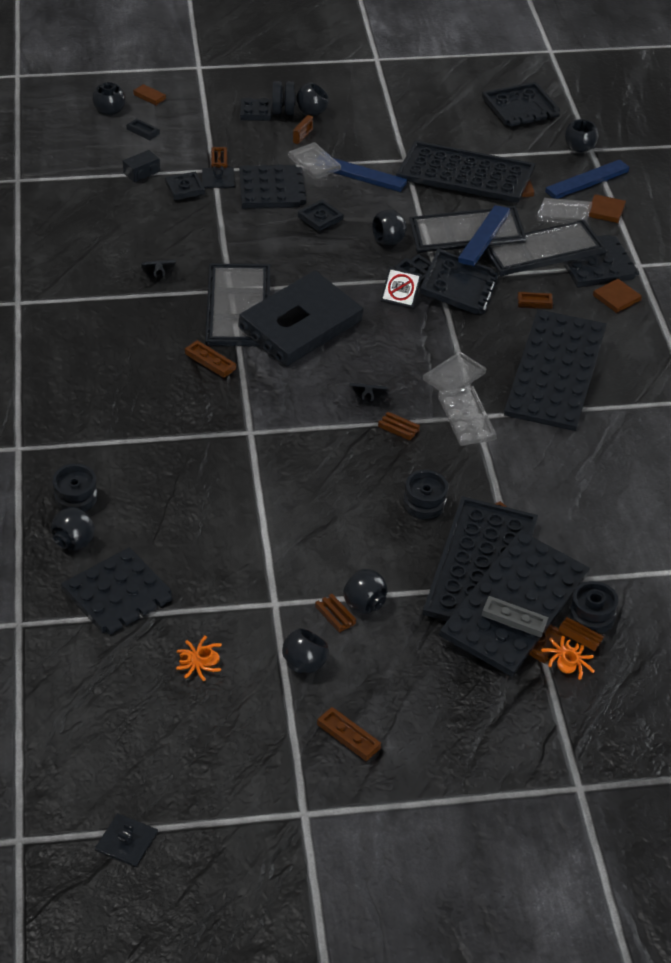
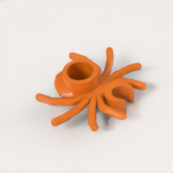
M204 636L196 650L191 642L186 640L185 643L191 650H177V653L180 655V666H177L176 670L191 668L184 675V678L187 679L196 667L199 677L202 681H206L200 667L210 672L221 671V668L210 667L215 666L220 658L219 654L212 650V648L221 647L222 644L213 643L202 646L203 642L207 639V636Z
M564 636L561 637L560 646L553 638H549L551 644L557 649H541L542 652L557 653L549 660L548 667H552L553 661L559 657L557 660L559 670L565 674H570L578 666L579 680L582 679L583 675L581 664L591 673L595 672L590 665L581 660L591 659L594 656H581L584 650V645L582 644L580 649L578 643L574 648L569 645L570 640L564 645Z

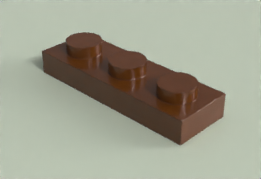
M198 340L185 348L187 356L223 378L236 370V363Z
M333 707L317 719L319 727L366 762L381 749V742Z

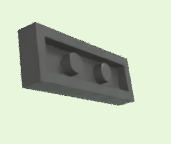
M491 596L488 597L481 615L538 637H542L549 618Z

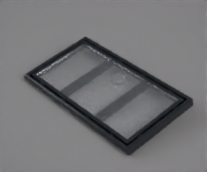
M516 206L506 207L510 208V214L488 246L526 242L527 238ZM493 208L409 217L417 253L434 252L438 248L441 250L465 248Z
M580 220L525 233L526 242L487 246L484 251L499 276H505L604 253L605 246L586 221Z
M209 264L205 345L261 346L240 330L238 322L240 313L270 297V264Z

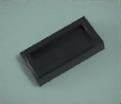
M137 118L126 125L127 130L148 140L160 134V129Z

